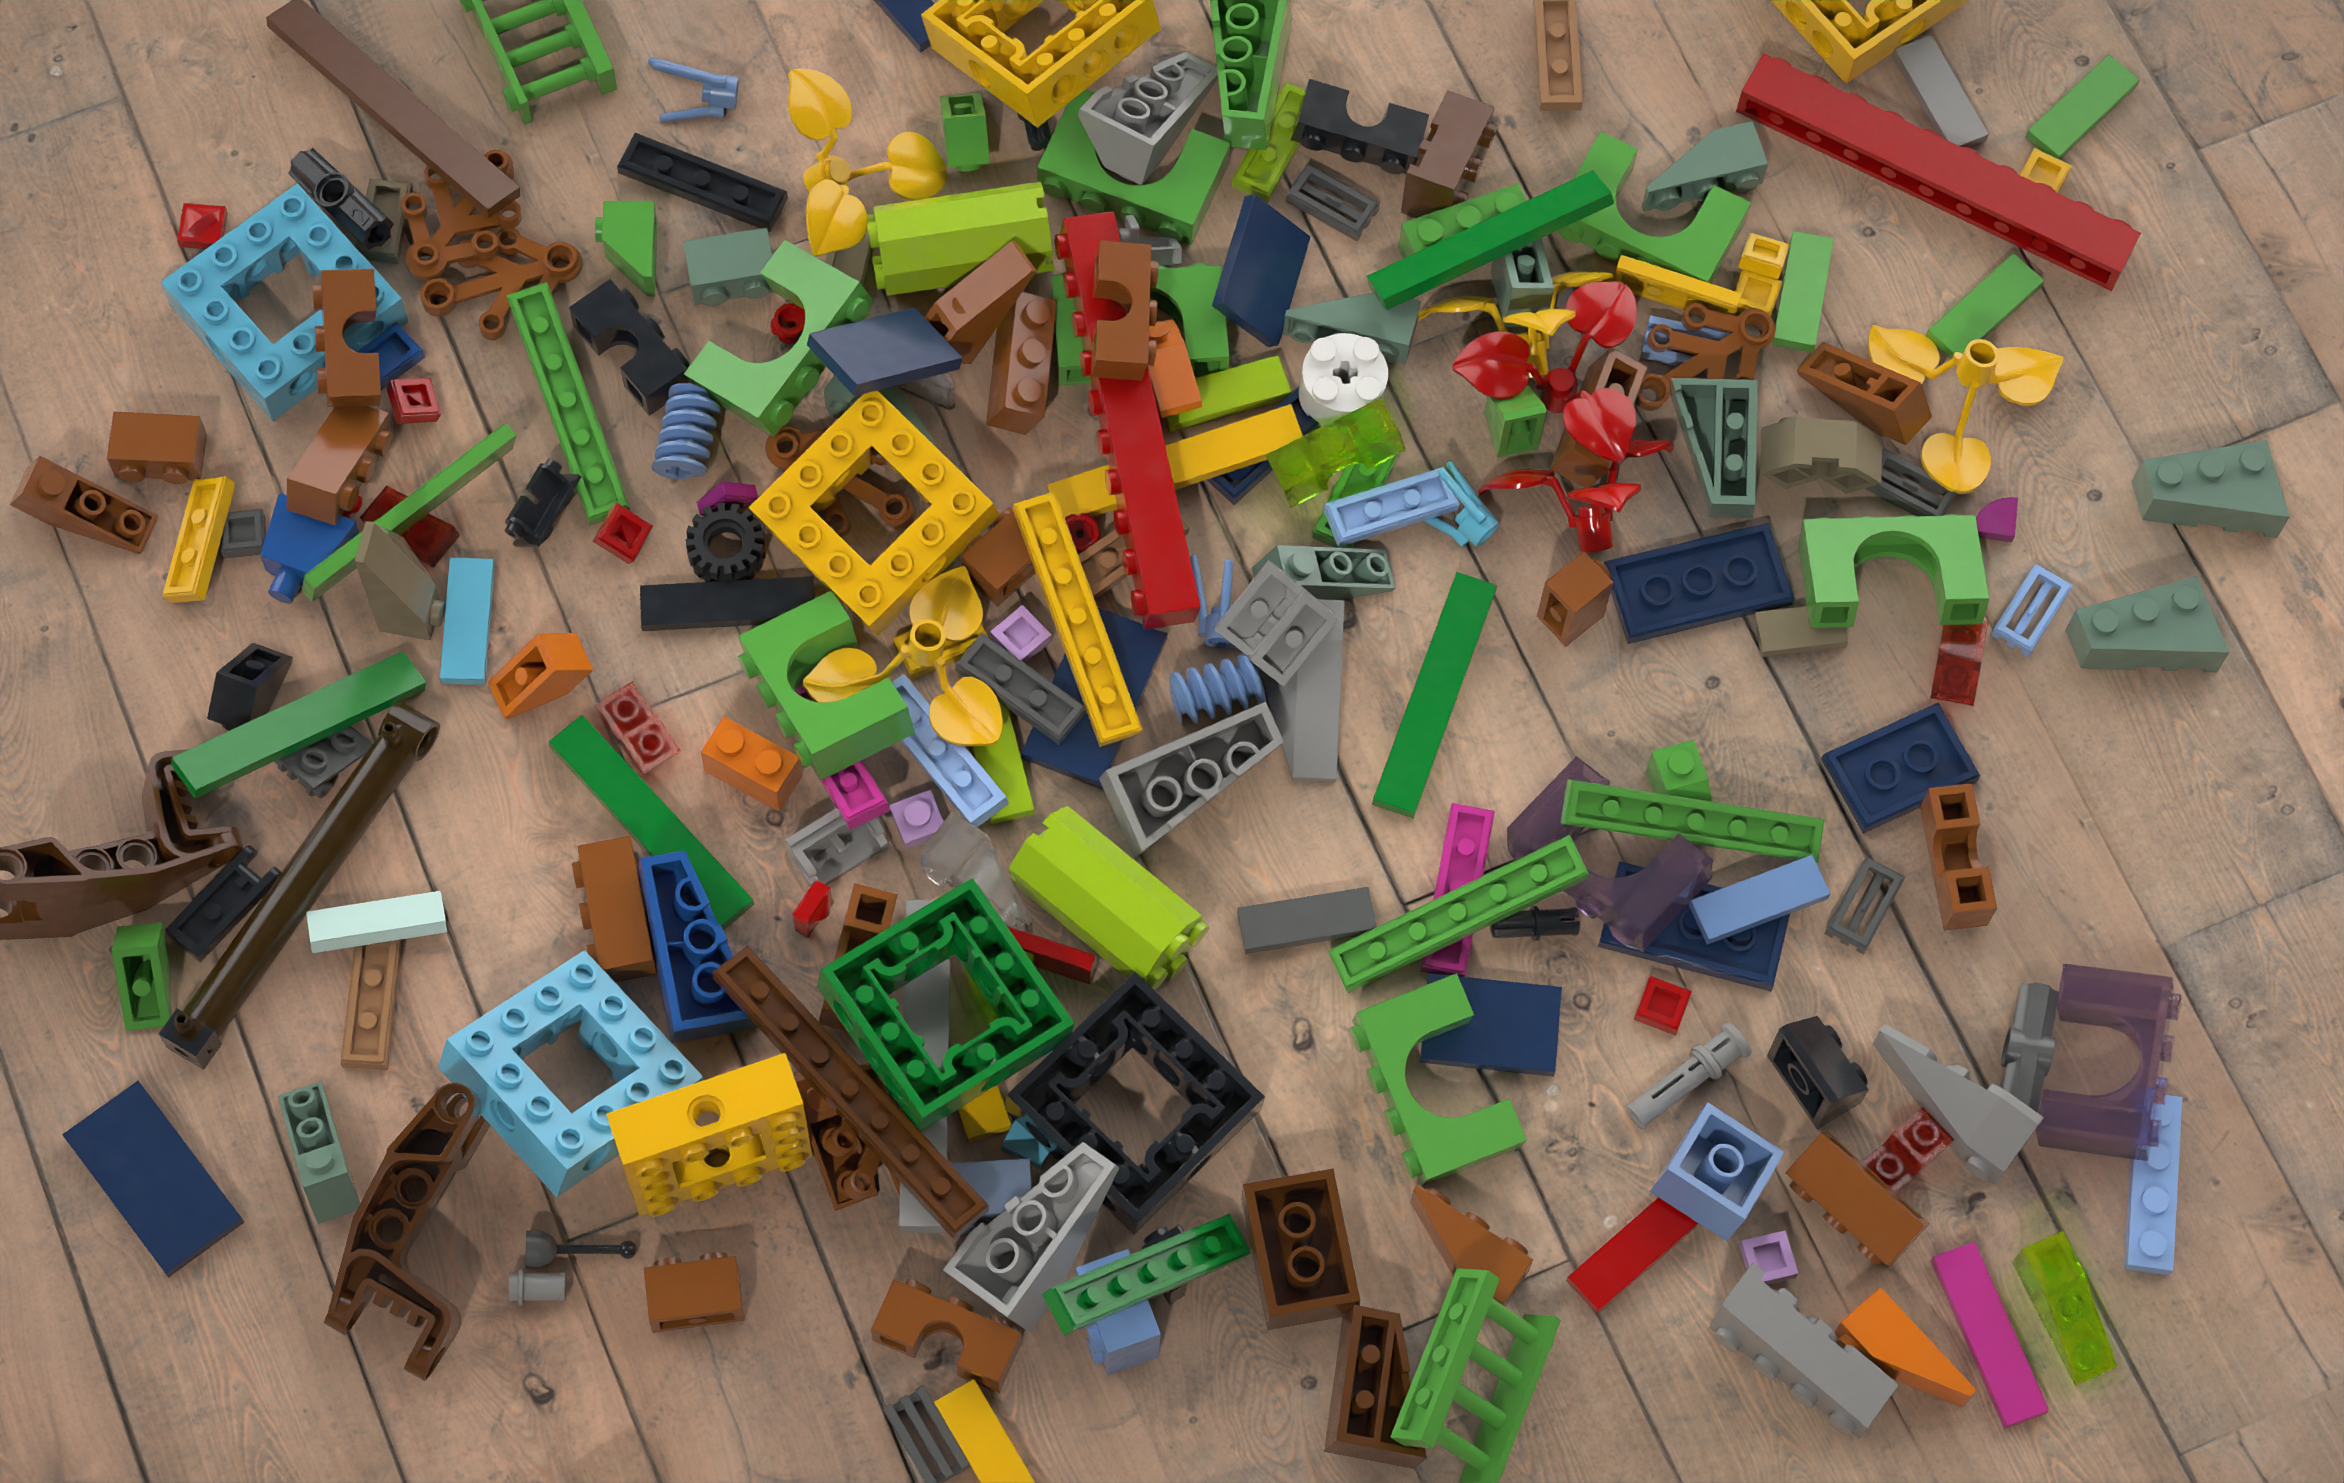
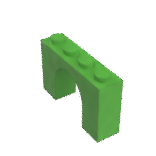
M1087 89L1067 104L1038 164L1037 182H1041L1043 191L1057 199L1067 198L1078 202L1084 208L1094 213L1114 211L1115 217L1120 218L1124 223L1125 216L1134 215L1139 228L1145 227L1158 232L1162 237L1175 238L1178 242L1182 241L1192 245L1229 165L1231 143L1192 129L1175 166L1164 178L1147 185L1121 183L1110 177L1100 166L1097 159L1098 154L1078 117L1079 109L1095 93Z
M1600 131L1574 179L1594 170L1612 192L1614 204L1557 230V232L1567 241L1573 243L1580 242L1595 249L1600 256L1607 260L1619 261L1620 256L1624 255L1712 284L1746 222L1751 202L1713 185L1695 219L1686 229L1665 237L1642 234L1631 228L1623 220L1616 205V199L1633 171L1638 149Z
M787 240L782 242L760 274L776 294L805 310V326L797 343L786 354L775 360L764 363H751L708 341L684 373L693 385L705 389L710 394L711 400L772 437L777 434L782 426L789 422L795 408L807 392L816 386L819 376L826 368L824 363L807 346L809 333L865 320L871 306L874 304V300L859 281Z
M1195 263L1183 268H1167L1158 265L1156 287L1150 286V300H1157V308L1171 316L1178 325L1186 345L1194 376L1202 377L1228 369L1229 348L1226 316L1212 306L1222 273L1221 265L1210 266L1206 263ZM1064 273L1052 275V300L1057 301L1054 330L1059 386L1091 384L1090 377H1084L1081 372L1079 356L1080 351H1084L1081 337L1075 338L1072 330L1071 313L1075 312L1073 298L1067 299L1063 287Z
M1947 514L1944 516L1917 517L1905 515L1901 517L1876 518L1862 516L1858 518L1830 519L1819 517L1816 519H1803L1798 549L1810 628L1854 627L1859 605L1854 570L1862 563L1879 557H1894L1906 560L1919 567L1928 576L1934 589L1940 625L1983 624L1990 598L1975 515Z
M832 590L738 636L743 649V654L738 656V660L749 680L754 677L757 678L759 684L756 685V688L767 709L775 707L778 713L774 716L785 738L794 737L797 743L793 744V747L804 768L812 766L820 780L915 734L908 706L889 677L835 702H814L796 693L802 678L815 668L825 656L842 648L858 646L851 619Z
M1457 973L1358 1011L1352 1020L1354 1026L1349 1028L1357 1051L1359 1053L1365 1051L1371 1068L1367 1069L1370 1084L1376 1094H1383L1389 1108L1384 1111L1389 1130L1393 1136L1400 1135L1406 1149L1405 1152L1401 1153L1406 1171L1411 1178H1418L1421 1187L1519 1149L1527 1141L1510 1098L1462 1117L1449 1118L1438 1116L1425 1110L1416 1102L1408 1089L1405 1078V1065L1409 1052L1422 1041L1468 1024L1474 1016Z

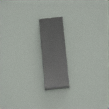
M983 633L955 664V671L964 677H974L987 684L996 695L998 702L1058 745L1061 744L1086 714V707Z
M1369 887L1237 908L1245 954L1360 936L1377 927Z

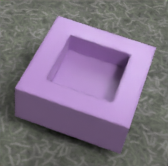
M1022 605L990 631V639L1026 663L1052 641V634Z
M931 790L889 805L890 814L905 850L947 834L946 826Z
M1785 1230L1741 1241L1739 1247L1746 1270L1754 1262L1766 1272L1761 1279L1766 1285L1797 1277L1798 1270Z

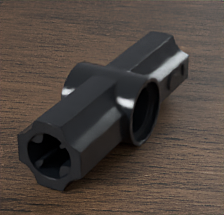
M314 148L308 151H300L291 160L289 176L368 250L376 246L381 247L391 237V228L394 223Z

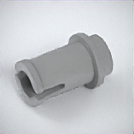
M519 1269L518 1273H509V1301H518V1306H523V1301L565 1302V1272L524 1273V1269Z

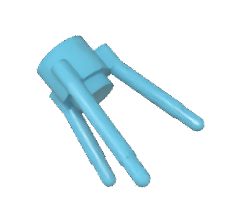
M1449 461L1446 467L1453 478L1444 468L1439 469L1438 474L1465 507L1455 518L1459 527L1456 529L1437 517L1424 520V522L1451 536L1461 547H1464L1470 541L1477 548L1494 534L1500 523L1485 507L1455 464Z

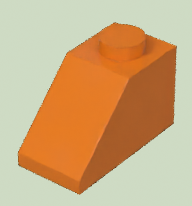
M1174 320L1156 322L1155 326H1149V340H1156V358L1154 366H1148L1157 410L1161 418L1203 407L1186 345Z
M576 633L537 634L488 681V684L504 719L513 718L567 695L593 671V668Z

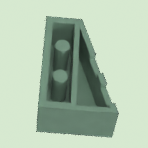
M1671 378L1670 395L1709 517L1753 518L1756 488L1758 380Z
M2267 440L2142 460L2132 480L2142 520L2191 527L2204 524L2223 527V531L2237 533L2240 529L2262 532L2264 537L2278 538L2290 518Z
M2197 576L2077 609L2065 630L2082 669L2136 670L2137 667H2161L2163 671H2177L2178 668L2203 669L2204 672L2217 673L2229 654V650Z

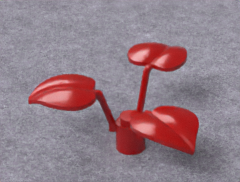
M1594 282L1579 287L1571 294L1565 309L1574 310L1576 316L1567 322L1573 330L1584 333L1567 369L1555 368L1549 371L1545 378H1542L1537 367L1532 363H1527L1530 354L1529 344L1520 336L1504 331L1480 336L1469 343L1455 359L1452 368L1455 373L1466 379L1477 391L1496 399H1509L1521 393L1527 386L1528 372L1531 373L1535 380V388L1542 390L1541 401L1544 403L1545 408L1553 413H1563L1564 427L1578 444L1604 459L1616 463L1624 461L1636 425V412L1632 402L1624 394L1610 388L1598 389L1590 396L1584 390L1576 393L1578 380L1575 374L1591 338L1599 346L1608 349L1622 344L1630 336L1636 321L1637 305L1635 297L1627 285L1621 282Z
M1630 440L1625 459L1628 457H1642L1661 450L1671 453L1674 449V441ZM1612 462L1606 485L1598 488L1577 489L1567 493V497L1558 479L1555 477V472L1550 469L1540 468L1517 469L1503 473L1484 484L1478 490V494L1480 497L1490 489H1521L1540 484L1550 486L1554 489L1568 517L1569 527L1577 528L1579 551L1596 552L1614 547L1610 522L1613 521L1612 510L1620 513L1625 503L1641 491V484L1616 483L1617 469L1620 463ZM1568 499L1591 504L1578 507L1579 515H1575Z

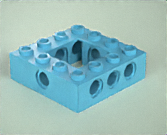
M298 183L161 281L170 306L272 421L318 388L317 368H325L324 352H316L315 326H323L322 310L316 312L272 344L235 302L240 296L244 299L250 295L249 290L273 272L279 274L283 271L284 264L298 254H301L308 273L312 277L317 275L320 280L321 270L374 269L375 322L355 323L348 327L343 334V339L347 346L356 352L396 322L401 327L409 322L402 298Z
M585 950L447 1038L438 1065L440 1071L451 1083L465 1085L478 1095L481 1101L480 1114L556 1197L619 1155L606 1113L703 1080V1076ZM581 1020L578 1031L579 1041L587 1051L592 1049L613 1072L612 1078L617 1083L571 1113L524 1063V1058L545 1043L552 1045L557 1041L559 1034Z

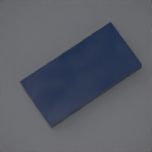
M1768 522L1604 561V565L1612 577L1611 595L1627 644L1755 614V612L1789 606L1794 601V596Z
M1098 608L1135 711H1137L1166 644L1168 633L1154 628L1144 630L1141 623ZM1064 654L1052 683L1084 705L1067 656ZM1086 711V714L1060 745L1032 727L1022 749L1021 759L1103 789L1099 778L1106 770L1112 768L1124 739L1100 747Z
M1619 861L1598 947L1771 992L1775 982L1790 914L1707 945L1689 904L1691 900L1720 890L1722 887Z
M136 1081L62 1134L168 1278L245 1223L139 1081Z

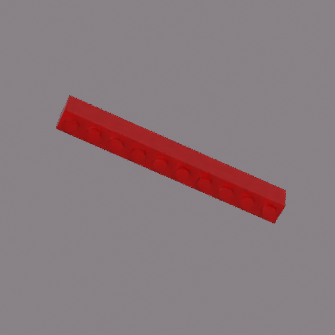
M1763 53L1741 91L1736 112L2107 290H2113L2140 237L2141 232L2132 229L2128 223L2119 219H2111L2094 211L2087 203L2073 201L2056 193L2047 184L2035 183L2019 175L2009 166L1993 163L1981 157L1971 148L1960 147L1951 143L1933 130L1922 129L1909 123L1895 112L1884 111L1867 103L1858 94L1846 93L1830 85L1827 80L1820 76H1811L1794 68L1788 61L1782 58H1773Z
M1113 211L1066 217L1063 220L1060 234L1055 235V251L1058 260L1064 259L1067 271V273L1063 274L1065 296L1067 299L1073 298L1075 312L1071 313L1072 330L1075 338L1081 337L1084 351H1080L1079 356L1081 372L1084 377H1090L1092 390L1088 391L1089 409L1092 416L1098 415L1101 429L1097 430L1096 433L1098 451L1101 456H1107L1109 469L1105 470L1106 488L1109 495H1115L1118 508L1114 510L1113 514L1115 530L1118 536L1124 535L1126 550L1122 551L1123 567L1126 576L1132 575L1135 590L1131 591L1133 613L1135 616L1141 615L1144 630L1193 623L1201 606L1148 366L1143 381L1091 377L1092 336L1097 320L1116 321L1127 316L1123 307L1116 301L1093 298L1094 261L1099 242H1121L1115 214Z

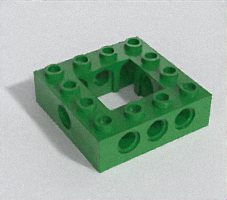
M973 877L821 968L817 983L818 990L894 1101L921 1132L1053 1051L1071 1034L1075 1025ZM956 955L999 1018L989 1023L987 1031L966 1044L960 1046L957 1043L945 1052L941 1066L937 1068L924 1049L925 1041L921 1035L915 1036L898 1011L899 1003L895 997L890 1000L888 995Z

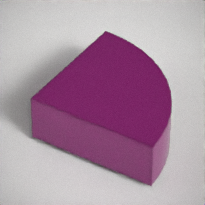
M721 481L696 503L700 515L704 516L703 509L708 506L711 507L712 512L718 511L717 503H725V507L731 506L732 503H739L742 509L755 502L759 497L755 485Z
M2007 497L1995 500L1978 513L1976 524L1979 538L2013 542L2016 530L2018 498Z

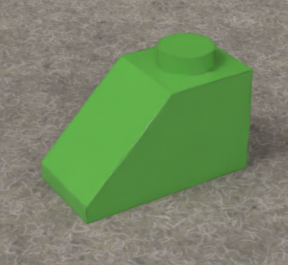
M981 92L940 96L948 167H956L958 171H974L980 169L981 164H990L986 114Z
M603 201V217L595 218L596 242H603L606 259L646 296H655L658 220L654 201Z
M1526 386L1521 393L1509 399H1496L1487 396L1484 414L1497 458L1539 448L1547 412L1544 403L1530 386Z
M1694 740L1652 751L1646 772L1654 793L1712 801L1709 780ZM1672 841L1674 849L1691 845V843Z
M163 922L118 926L111 951L125 1029L129 1031L164 1027L172 1016L170 961Z

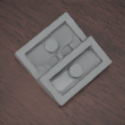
M1268 560L1216 624L1214 629L1246 654L1250 661L1284 687L1339 618L1288 574Z

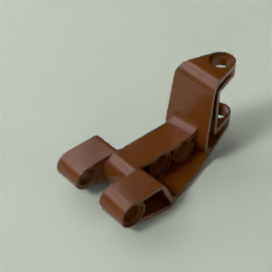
M189 749L163 751L156 753L151 758L142 792L147 833L68 851L53 837L0 847V871H8L15 876L10 880L0 879V909L8 913L7 916L0 918V940L73 937L92 928L146 911L229 863L241 852L244 846L238 828L223 826L196 829L198 825L196 816L190 814L192 811L191 800L184 798L188 789L171 766L172 757ZM136 860L145 867L130 868L125 862Z
M448 1083L442 1086L387 1148L385 1157L353 1216L329 1310L324 1324L346 1335L355 1325L374 1294L375 1297L372 1303L381 1308H387L394 1300L389 1313L396 1317L404 1318L409 1310H411L407 1323L414 1327L420 1328L428 1319L404 1367V1370L423 1381L430 1377L456 1337L461 1326V1315L455 1305L409 1270L407 1256L455 1171L466 1168L491 1126L482 1115L478 1119L481 1112V1101L478 1095L472 1089L459 1083ZM456 1094V1095L450 1100V1102L447 1104L448 1099H449L452 1095ZM468 1102L467 1111L460 1116L461 1107ZM416 1177H422L427 1183L428 1190L426 1196L418 1202H411L406 1195L407 1184ZM398 1217L403 1223L404 1232L398 1241L388 1243L382 1235V1228L387 1220ZM385 1274L422 1295L434 1304L433 1309L427 1308L380 1281V1276Z

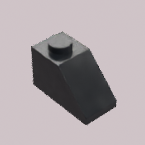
M256 643L249 645L216 672L207 719L221 724L224 729L230 731L267 714L289 671L293 657Z

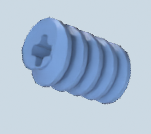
M678 383L672 385L668 391L670 399L665 404L666 414L661 421L662 430L658 434L659 445L654 452L655 461L651 465L652 470L661 476L672 479L703 477L707 469L701 462L707 461L710 458V452L705 446H710L714 440L713 435L707 431H713L717 427L716 420L711 416L719 414L721 408L718 403L710 399V394L705 389L690 383Z
M1245 654L1238 655L1236 668L1229 659H1222L1219 673L1212 663L1204 664L1202 677L1195 667L1187 669L1186 681L1183 680L1178 672L1171 673L1169 677L1170 696L1180 725H1182V715L1185 713L1196 724L1199 721L1200 709H1204L1210 719H1215L1216 705L1220 704L1227 715L1232 714L1233 701L1238 700L1244 711L1249 709L1250 696H1255L1259 704L1266 702L1257 665L1251 663Z

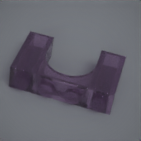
M1576 756L1507 827V847L1510 855L1514 860H1518L1568 835L1571 836L1574 842L1585 827L1561 823L1567 779L1609 786L1610 781ZM1677 834L1650 864L1636 874L1621 878H1609L1597 875L1587 869L1590 878L1563 891L1576 900L1577 907L1591 919L1598 917L1607 924L1611 933L1618 941L1627 946L1633 944L1643 952L1712 879L1713 859L1680 834Z
M2063 964L2057 1001L2059 1020L2118 1030L2127 1035L2136 1044L2141 1053V1061L2133 1078L2125 1086L2112 1093L2085 1095L2043 1089L2039 1114L2044 1118L2036 1128L2040 1147L2142 1161L2149 1160L2150 1147H2159L2162 1120L2155 1119L2157 1104L2165 1105L2168 1092V1078L2162 1077L2164 1062H2172L2174 1054L2175 1036L2168 1035L2170 1020L2178 1021L2181 1008V994L2174 993L2173 977Z

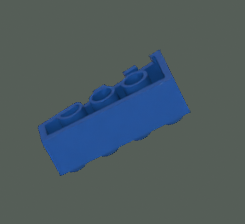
M685 850L640 858L638 877L671 1043L758 1028L713 979V972L734 955L727 943L728 939L721 924H718L709 905L710 902Z

